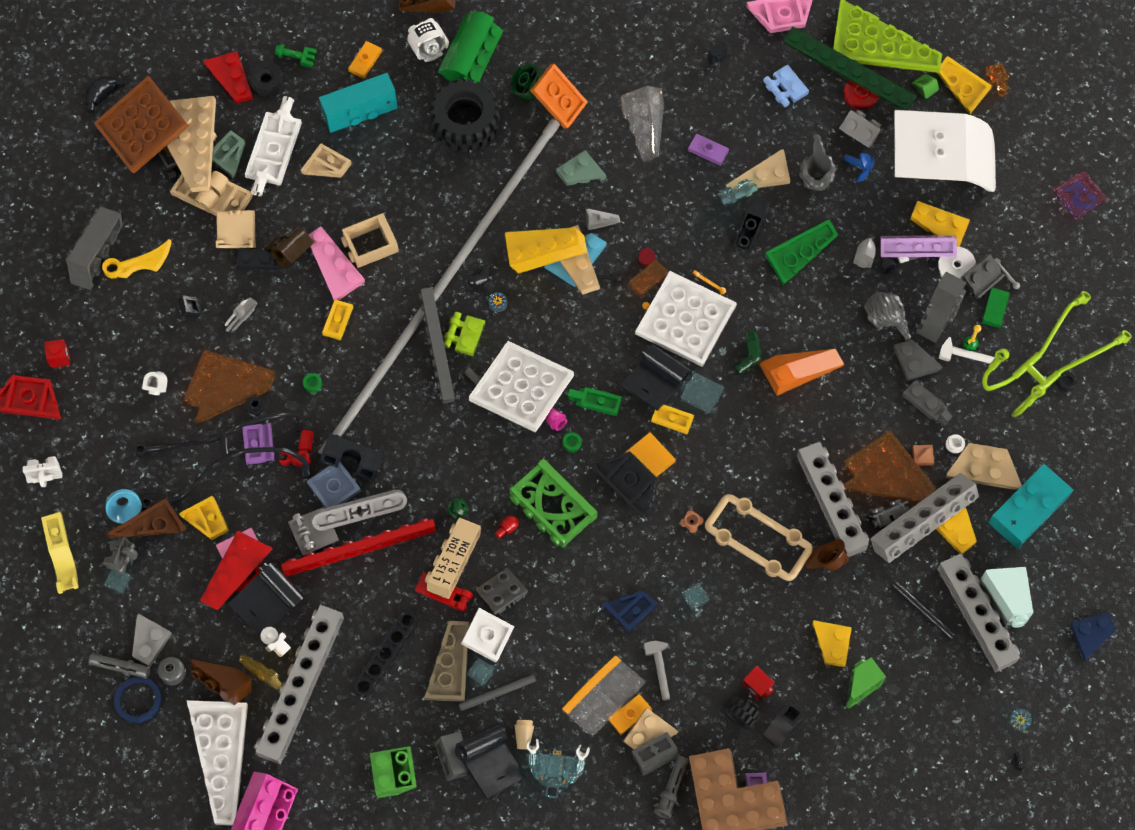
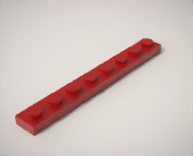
M422 519L417 524L411 526L409 524L402 525L397 530H385L380 535L374 537L365 536L360 541L354 543L349 541L337 548L328 547L323 552L317 554L308 553L300 559H288L285 563L281 564L283 573L288 577L435 533L434 520Z

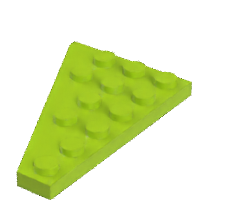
M840 0L834 50L859 64L940 73L942 53L931 49L926 44L922 45L915 41L912 36L897 30L893 25L885 24L877 16L862 10L861 7L854 6L845 0Z

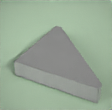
M586 209L587 230L620 223L619 215Z

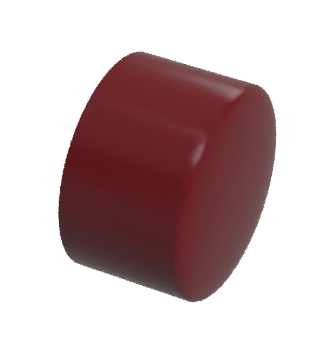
M649 248L642 249L637 257L639 264L644 267L652 265L655 260L654 251Z

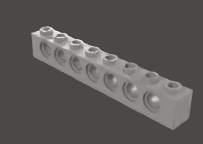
M322 605L313 612L311 627L305 630L303 639H305L304 643L298 647L295 657H297L296 661L290 665L287 672L289 677L286 683L283 682L280 687L279 693L281 695L278 701L275 700L272 705L271 712L273 713L270 720L267 719L263 726L264 734L262 738H258L255 744L258 757L281 765L344 620L341 612ZM322 625L328 627L325 632L317 631ZM318 643L320 646L317 650H310L312 644ZM309 661L312 663L308 669L302 668L304 662ZM297 680L304 681L301 687H294V682ZM289 698H295L296 701L293 705H286V701ZM282 716L288 718L285 724L277 723L278 719ZM278 735L279 740L276 743H270L271 736Z

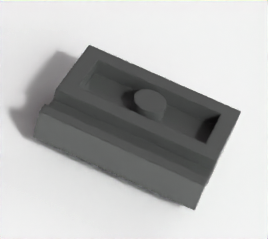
M987 254L961 278L966 282L969 290L974 293V297L978 299L998 283L1005 274H1002L1001 268L992 255Z

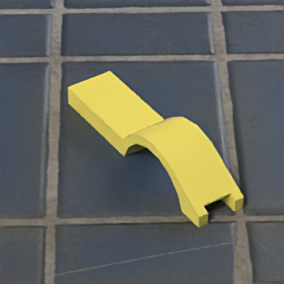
M58 512L41 517L48 550L57 576V591L61 594L63 591L71 588L77 589V571L69 547L62 514Z

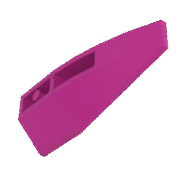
M253 772L231 830H282L298 789L268 774Z

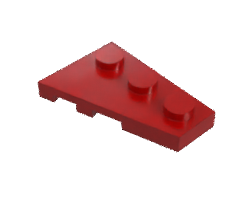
M237 51L203 61L204 66L209 69L213 77L219 81L223 89L236 104L253 99Z

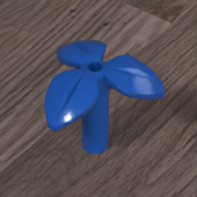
M861 153L860 159L846 154L843 161L862 168V173L856 179V182H860L869 175V169H873L875 157L871 158L870 155Z

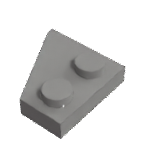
M138 614L132 657L151 667L172 633Z

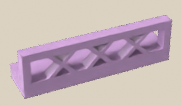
M956 235L881 236V257H957Z

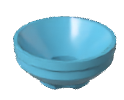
M127 489L113 492L106 500L105 505L108 517L117 523H125L140 514L142 509L141 500L138 495ZM125 497L128 499L125 505L121 506L116 503L119 498Z

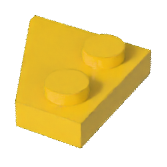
M813 620L812 626L815 629L817 641L822 650L824 663L845 667L851 627Z

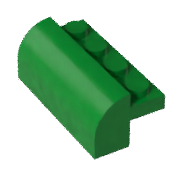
M473 11L465 14L438 73L450 82L461 79L462 81H467V79L473 80V83L479 82L504 30L493 23L494 18L486 13Z

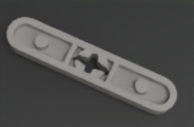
M401 490L380 493L317 510L311 516V523L319 531L401 510L406 506L407 498ZM358 506L362 509L360 514L356 511Z

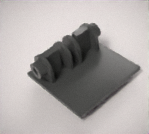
M508 568L475 589L489 605L495 616L505 611L506 606L511 608L510 603L515 605V601L518 602L520 599L525 598L528 591Z

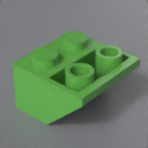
M410 746L370 753L377 798L399 795L417 787Z

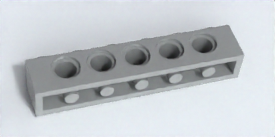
M817 442L799 449L797 458L835 539H842L845 542L844 550L847 556L850 557L867 550L868 543L870 542L869 537L860 527V518L852 510V501L849 497H846L842 481H838L836 468L828 460L829 454L826 447H822L821 443ZM813 463H821L823 467L817 468ZM827 479L831 484L825 485L821 480ZM835 496L839 501L833 502L829 497ZM843 513L847 518L840 519L837 514ZM846 531H853L855 533V536H848L846 534Z
M959 473L870 538L874 551L890 563L940 525L944 524L948 519L959 513L963 508L974 502L979 497L976 484L962 473Z
M959 554L941 562L937 569L996 673L1015 664L1020 658V652L1017 646L1010 641V634L1007 628L1001 625L998 612L992 609L989 596L986 592L983 593L979 578L973 575L970 570L971 565L968 559ZM956 574L963 575L965 580L957 579ZM966 591H971L975 597H968ZM975 609H982L984 615L977 614ZM985 626H991L994 629V633L988 632ZM995 643L1002 644L1004 650H998L995 647Z

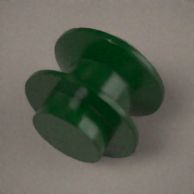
M458 497L448 503V513L454 519L467 515L468 505L464 499Z

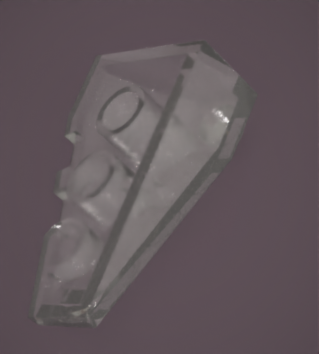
M645 86L622 95L621 104L623 115L630 124V132L634 133L636 138L635 143L643 161H648L659 157L664 103L661 88Z

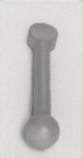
M995 258L994 260L1001 268L1000 270L1013 284V288L1019 289L1020 283L1016 282L1000 264V259Z

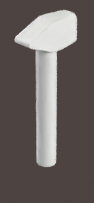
M951 337L942 345L939 359L950 361L952 354L989 364L995 358L952 346Z

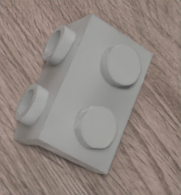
M858 109L856 112L850 110L839 129L866 147L871 148L878 135L884 131L880 128L881 124L873 119L870 122L865 118L866 114Z

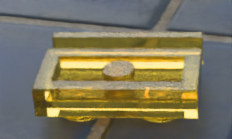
M246 655L240 658L239 662L252 675L276 690L282 687L283 684L278 679L279 675L272 669L268 670L261 662H255Z

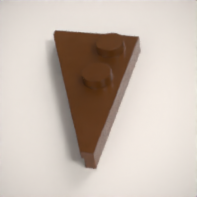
M165 498L109 531L106 535L110 539L183 533L186 528Z

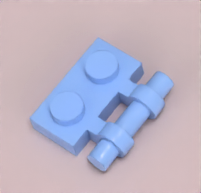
M789 65L773 73L775 80H771L769 76L763 79L768 91H772L776 96L777 102L781 103L784 107L790 104L788 98L795 103L809 93L807 87ZM780 86L784 92H781L778 87Z

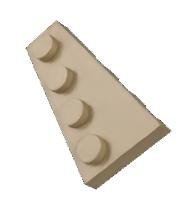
M579 225L570 227L577 228L580 231ZM588 251L587 253L560 261L582 295L600 289Z

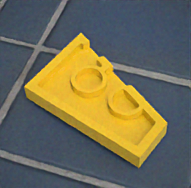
M948 56L941 63L940 73H937L969 115L992 87V85Z

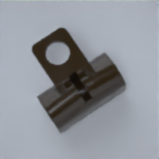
M295 227L290 233L285 232L276 237L264 249L268 250L275 246L271 250V254L283 269L299 258L314 241L302 228Z

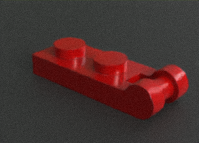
M423 572L415 587V592L460 612H465L466 604L473 596L471 592L455 586L449 599L429 592L425 582L427 573ZM456 595L461 597L459 602L454 601Z

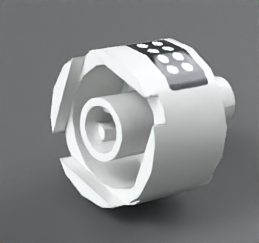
M432 18L418 25H413L408 29L407 41L419 60L424 59L425 62L433 61L443 55L442 51L444 48H448L449 41L439 24Z

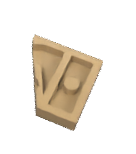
M320 144L303 166L301 172L304 175L342 178L352 163L348 158Z
M646 708L623 742L635 750L666 732L672 737L678 731Z

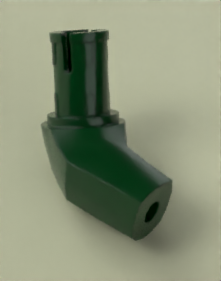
M748 331L745 334L747 357L734 365L739 375H742L753 366L758 367L762 361L761 345L758 334L755 331Z

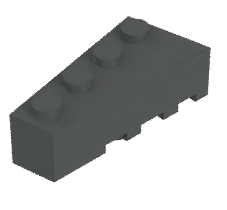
M100 207L97 213L93 214L90 224L84 228L83 235L76 241L73 251L68 253L66 257L71 284L89 290L92 289L94 285L92 279L94 275H99L102 259L106 260L108 256L109 244H114L122 227L121 213Z
M945 272L935 289L916 333L934 343L938 341L947 324H952L957 315L956 313L966 293L964 289L965 281Z

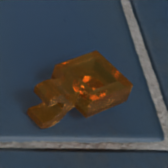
M1003 63L986 67L984 72L990 85H997L1000 97L1007 95L1006 90H1009L1006 82L1009 76Z

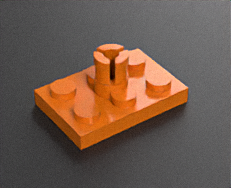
M555 64L549 65L530 90L564 129L569 128L588 103Z

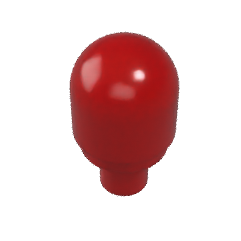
M513 515L505 517L500 522L499 529L495 532V535L500 539L504 534H511L519 525L518 518Z

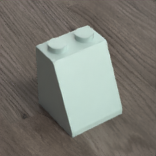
M1026 567L990 569L985 571L980 579V587L989 596L991 604L998 612L1004 624L1012 625L1014 628L1024 626L1033 614Z

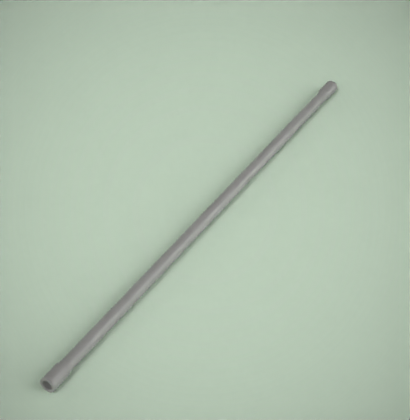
M550 120L540 138L433 289L435 302L546 143L555 134L560 126L557 120ZM421 307L332 433L333 435L342 437L421 324L424 315ZM326 441L324 442V444L322 445V447L319 449V451H318V454H319V455L322 454V451H323V449H324V446H325Z

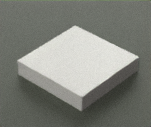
M479 608L461 644L497 662L514 626Z

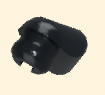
M483 265L480 274L469 277V286L479 287L485 285L488 282L491 267Z

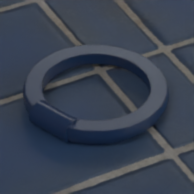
M130 678L124 681L115 693V710L127 722L139 724L153 718L159 710L162 700L161 691L158 685L149 678ZM135 683L147 684L153 689L155 694L152 708L138 716H131L125 713L120 704L124 690Z

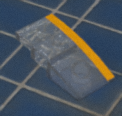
M615 656L562 708V711L593 737L604 724H607L627 704L646 681Z

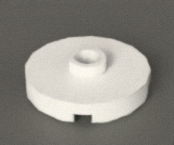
M957 247V257L939 258V273L943 277L945 272H948L962 280L961 276L976 264V261L970 251ZM954 262H959L960 267H955Z

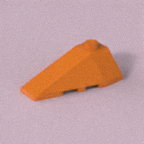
M836 349L776 355L760 363V367L776 396L844 366Z

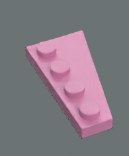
M321 226L309 234L310 238L314 241L310 248L333 300H340L365 283L362 275Z

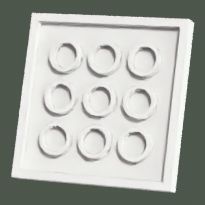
M669 271L635 334L703 367L737 303Z
M507 341L470 394L469 401L536 432L573 378L574 371Z

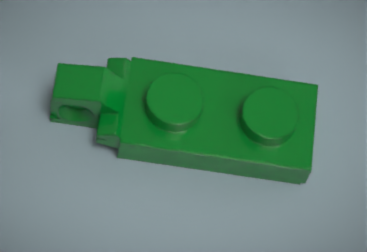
M585 387V389L580 388L579 391L569 389L567 400L576 402V405L582 408L617 416L622 397Z

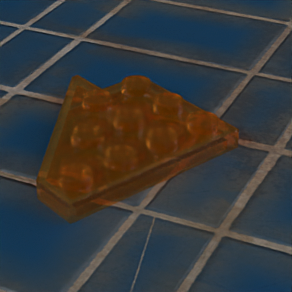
M204 350L183 400L184 403L200 407L195 421L196 423H201L246 402L250 397L259 396L269 391L276 372Z

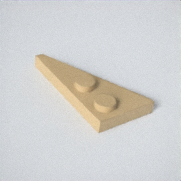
M784 149L726 185V192L790 184Z

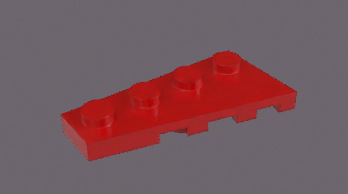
M237 531L200 601L219 610L273 548Z

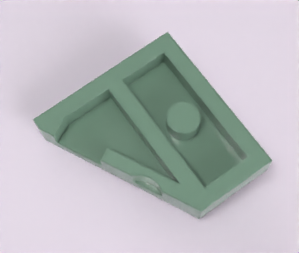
M231 130L213 148L212 163L234 178L245 147V141Z
M586 150L556 169V173L566 185L588 183L594 179H600L601 181L606 179V174Z

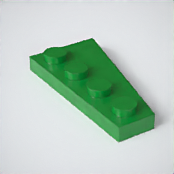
M827 220L767 251L765 256L784 286L836 239L838 233L830 220Z

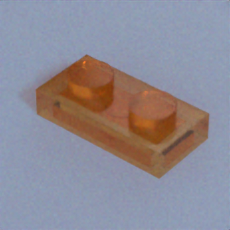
M655 260L631 279L628 285L641 298L665 279L669 272Z

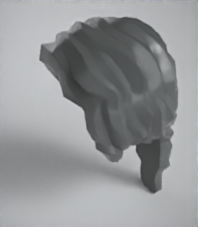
M814 134L813 154L807 157V159H803L799 176L802 178L805 188L821 191L834 181L836 167L832 157L825 154V148L823 147L820 135Z
M889 292L873 294L864 306L868 314V321L879 330H882L884 326H895L904 336L905 341H909L911 335L907 327L908 323L905 320L904 306L899 296Z

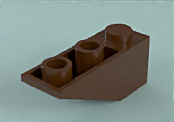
M399 0L398 10L405 12L442 13L454 10L455 0Z
M197 660L190 661L192 677L205 684L209 690L219 694L223 700L236 705L251 693V678L237 668Z

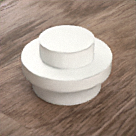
M951 435L946 440V448L951 453H960L965 448V440L960 435Z

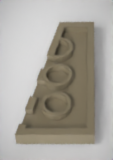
M448 622L424 700L465 702L468 648L462 645L461 642L469 628V622Z

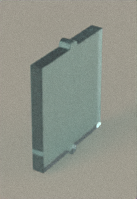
M695 373L690 382L686 384V389L680 399L710 414L715 404L719 403V397L725 387Z

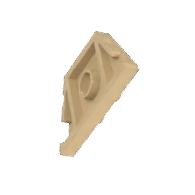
M972 443L966 446L946 475V479H952L959 473H962L974 483L1018 490L1022 486L1007 449Z

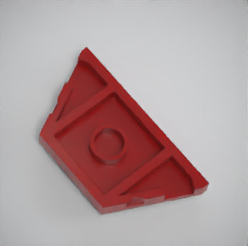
M12 375L6 385L0 389V412L61 420L50 379Z

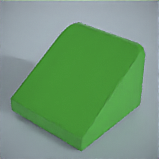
M926 73L912 82L916 90L926 99L939 90L937 79Z

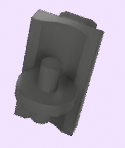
M126 537L111 541L110 550L113 552L112 556L105 557L103 564L108 569H114L118 574H124L129 561L135 560L138 556L137 551L134 550L135 544Z

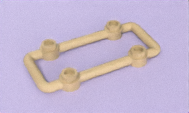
M731 494L724 495L705 522L706 531L715 536V540L719 545H729L765 568L766 574L770 577L779 576L786 581L794 580L813 551L812 545L802 538V533L798 529L789 530L753 508L752 502L748 498L739 499ZM728 502L736 506L739 514H750L784 535L789 545H800L805 548L790 573L782 570L781 564L777 560L768 561L731 538L729 530H718L713 526Z

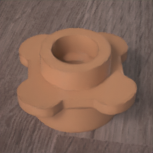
M690 510L685 518L680 521L682 527L688 528L691 533H696L698 526L703 524L704 520L697 513Z

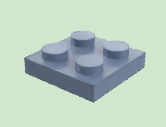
M339 462L337 468L328 466L307 481V484L325 508L343 504L361 492L360 487L341 462Z

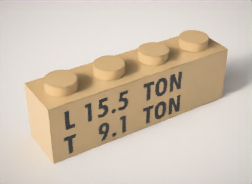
M459 518L456 524H452L449 531L450 537L448 540H444L441 548L443 551L440 556H436L433 563L435 567L426 576L427 591L447 599L450 598L480 537V525Z

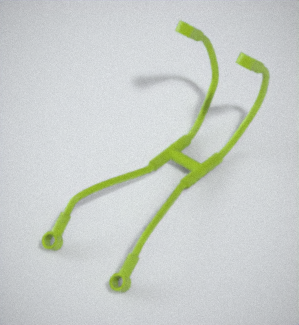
M1082 291L1066 307L1039 352H1036L1012 373L1010 378L988 386L987 379L989 374L1001 362L1009 358V352L1004 348L995 353V358L988 365L989 368L985 371L982 379L983 388L986 391L1003 387L1018 379L1026 371L1040 383L1032 388L1029 397L1011 413L1012 417H1017L1023 413L1037 398L1043 396L1046 389L1061 376V373L1115 345L1126 344L1132 338L1128 331L1123 330L1113 342L1059 370H1055L1046 379L1033 367L1046 351L1071 308L1081 303L1086 304L1091 299L1089 293Z

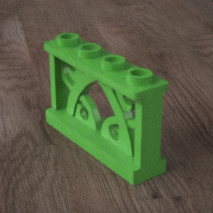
M544 458L515 486L510 488L511 501L515 505L519 504L524 509V514L530 519L533 518L537 522L538 528L542 532L546 531L556 546L560 545L564 548L576 535L597 518V511ZM543 474L538 485L531 482L537 475ZM550 485L555 486L554 491H547L544 488L549 489ZM525 487L536 489V492L532 490L526 492L531 494L529 499L521 495V491ZM562 493L564 495L561 503L562 514L543 512L542 494L557 496ZM567 503L573 504L572 508H568L570 512L566 510L565 505ZM584 515L585 518L575 526L573 519ZM565 521H568L571 527L570 531L567 534H560L556 529L557 526L561 525L565 529Z

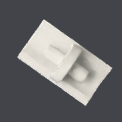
M55 456L48 457L46 463L39 464V461L35 459L28 460L27 466H23V473L26 476L27 483L40 482L41 487H46L47 481L62 478V471Z
M266 627L262 630L260 637L263 643L268 644L265 647L268 652L273 650L281 657L291 648L284 641L286 636L283 632L278 635L276 629L272 627Z

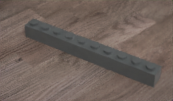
M424 288L419 293V300H422L421 310L424 311L423 320L427 325L425 330L429 335L427 340L428 344L431 345L430 355H433L432 365L433 367L435 366L436 370L434 375L438 379L436 385L437 389H440L439 399L442 400V404L454 402L455 396L433 288Z

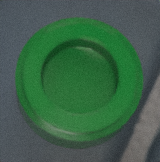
M315 373L307 374L303 378L304 389L309 393L318 392L322 388L321 377Z
M574 432L567 433L562 440L563 448L571 453L577 452L582 445L580 435Z

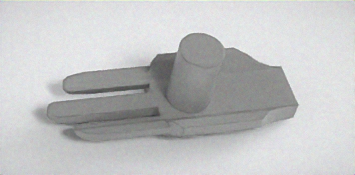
M251 297L241 301L226 321L225 326L236 317L226 331L229 332L231 329L235 331L252 314L257 302Z

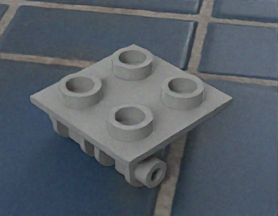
M315 511L303 516L295 514L293 520L288 522L303 556L339 541L334 528L319 531L313 527L311 516Z

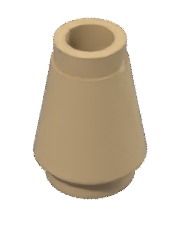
M517 720L516 725H514L517 749L528 750L527 740L529 739L530 745L534 730L533 721Z

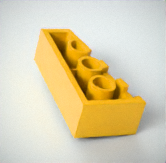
M577 228L505 232L509 264L518 274L587 253L585 237Z

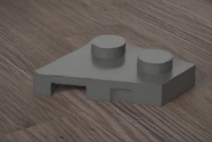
M913 340L895 344L893 347L907 381L942 370V366Z

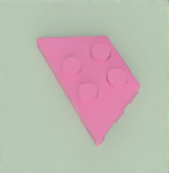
M756 0L747 2V9L770 33L790 30L792 26L797 29L805 28L813 0Z

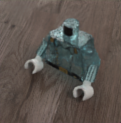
M529 739L527 740V749L529 750L528 766L533 777L539 780V784L547 786L546 797L558 798L559 787L568 788L569 784L575 783L583 773L586 757L590 752L589 747L586 753H582L580 751L581 745H579L576 753L539 748L538 739H536L535 746H530Z

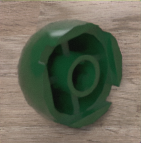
M527 62L524 63L526 64L524 67L519 66L511 78L510 85L513 86L511 91L516 96L524 100H533L536 97L530 90L544 72L537 65Z

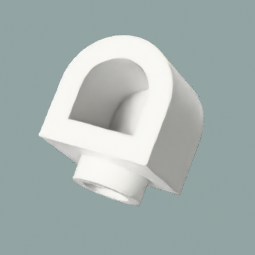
M157 371L149 372L145 375L142 389L149 390L148 394L160 395L161 392H166L167 377L164 373Z

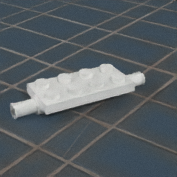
M287 96L283 97L280 109L277 112H266L245 172L246 178L255 180L251 190L253 195H257L258 192V196H262L266 183L281 186L302 124L301 119L293 118L290 114L294 99L291 97L288 98V101Z

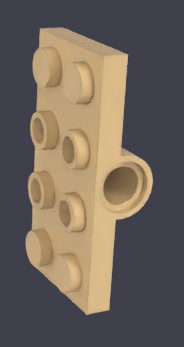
M212 171L209 191L192 192L182 174L170 191L171 195L217 216L216 211H244L253 197L251 191L228 181L227 177L218 171Z

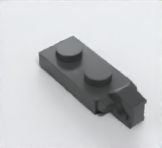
M916 380L902 394L904 398L931 420L934 419L936 421L939 419L947 425L953 417L947 411L945 404Z

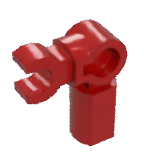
M302 430L298 447L299 452L296 453L303 456L308 461V464L311 465L312 461L309 453L312 450L314 432ZM281 452L283 456H287V459L279 460L280 465L288 466L293 464L302 468L303 463L290 454Z

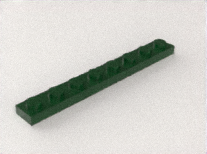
M793 26L783 40L785 45L901 110L908 111L917 97Z

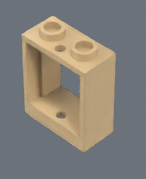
M383 213L342 229L343 237H341V241L345 248H349L348 256L351 263L355 262L357 268L399 252L396 239ZM380 228L387 245L358 256L351 239Z

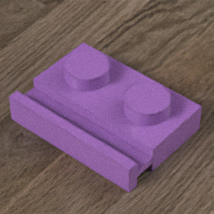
M271 423L243 427L245 449L273 447ZM274 452L245 454L247 465L264 463L271 460L275 461Z

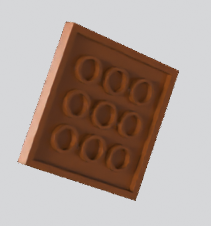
M149 76L94 122L95 126L133 174L189 126Z

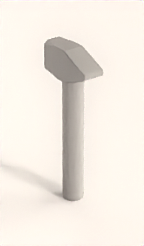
M660 641L645 642V655H654L662 700H669L670 695L662 658V651L668 648V643Z

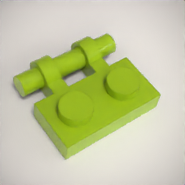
M455 312L454 316L450 318L448 332H445L443 337L444 347L450 348L451 343L456 344V352L474 356L485 320L467 315L465 322L460 320L462 314ZM457 328L462 329L459 337L454 335Z

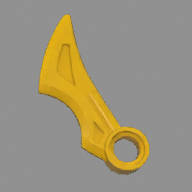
M169 239L158 248L125 261L119 262L115 258H109L103 262V272L105 276L111 279L117 277L128 278L133 272L141 269L157 272L166 260L172 242ZM114 264L117 266V270L114 272L107 270L110 265Z

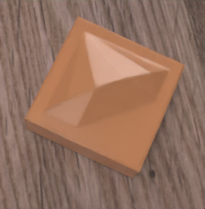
M913 445L914 466L934 465L933 445Z

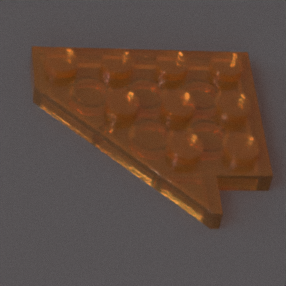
M891 431L843 463L854 477L843 484L845 490L894 499L900 498L901 500L920 503L937 490Z

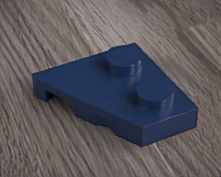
M643 590L634 593L632 596L626 595L615 601H606L602 604V607L629 633L657 607V603Z
M1109 612L1070 624L1083 660H1087L1116 631Z

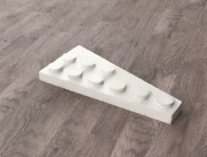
M186 700L214 823L216 825H233L239 803L248 704L238 702L236 705H233L230 702Z

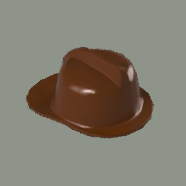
M837 539L813 548L812 554L804 565L808 569L824 567L829 571L838 570L842 565L849 562V557L844 550L845 542L842 539Z

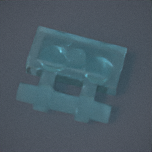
M746 179L739 182L738 186L722 189L718 196L723 205L737 202L736 200L739 198L751 196L753 192L758 191V188L752 180Z

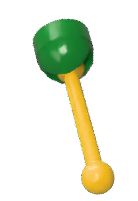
M975 325L973 335L964 339L962 346L965 350L974 352L977 349L979 343L976 335L981 331L980 325Z

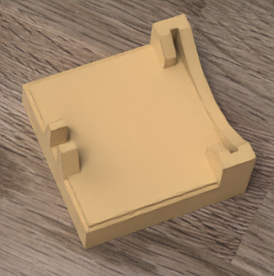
M254 210L216 211V248H256Z

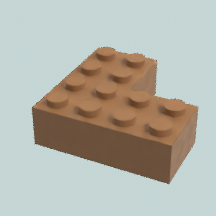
M729 748L689 756L703 830H767L788 825L778 781L738 788L732 752Z

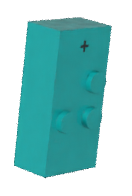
M388 73L319 97L322 114L330 133L351 125H358L362 121L374 119L381 114L398 109L395 89Z
M1043 464L992 515L988 523L1015 548L1019 549L1069 498L1073 489Z

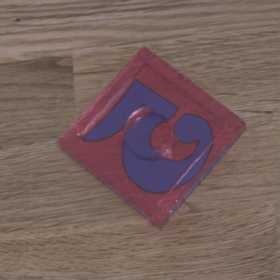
M1085 171L1054 190L1055 194L1076 219L1107 199Z

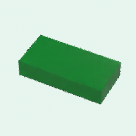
M991 288L982 320L983 324L997 328L1001 327L1010 292Z

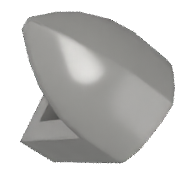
M871 238L862 241L857 248L853 263L859 267L871 268L876 249Z

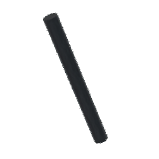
M896 581L891 586L950 640L956 636L950 628L900 583Z

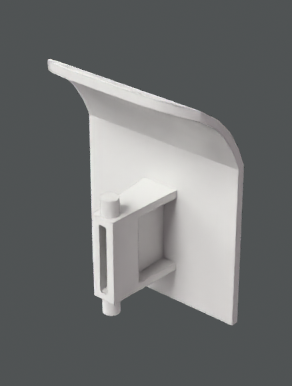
M894 111L895 177L968 181L983 187L987 191H995V144L992 129L986 122L968 114Z

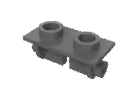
M898 498L890 501V505L887 507L879 506L872 510L873 513L867 516L874 518L872 521L874 528H882L892 523L890 515H892L895 521L909 511V507L904 506V504L909 502Z

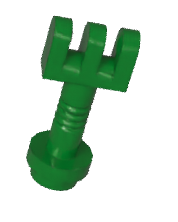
M285 44L277 45L275 55L278 58H282L285 55L301 59L300 65L309 68L313 67L314 55L317 53V50L304 47L303 52L286 49Z

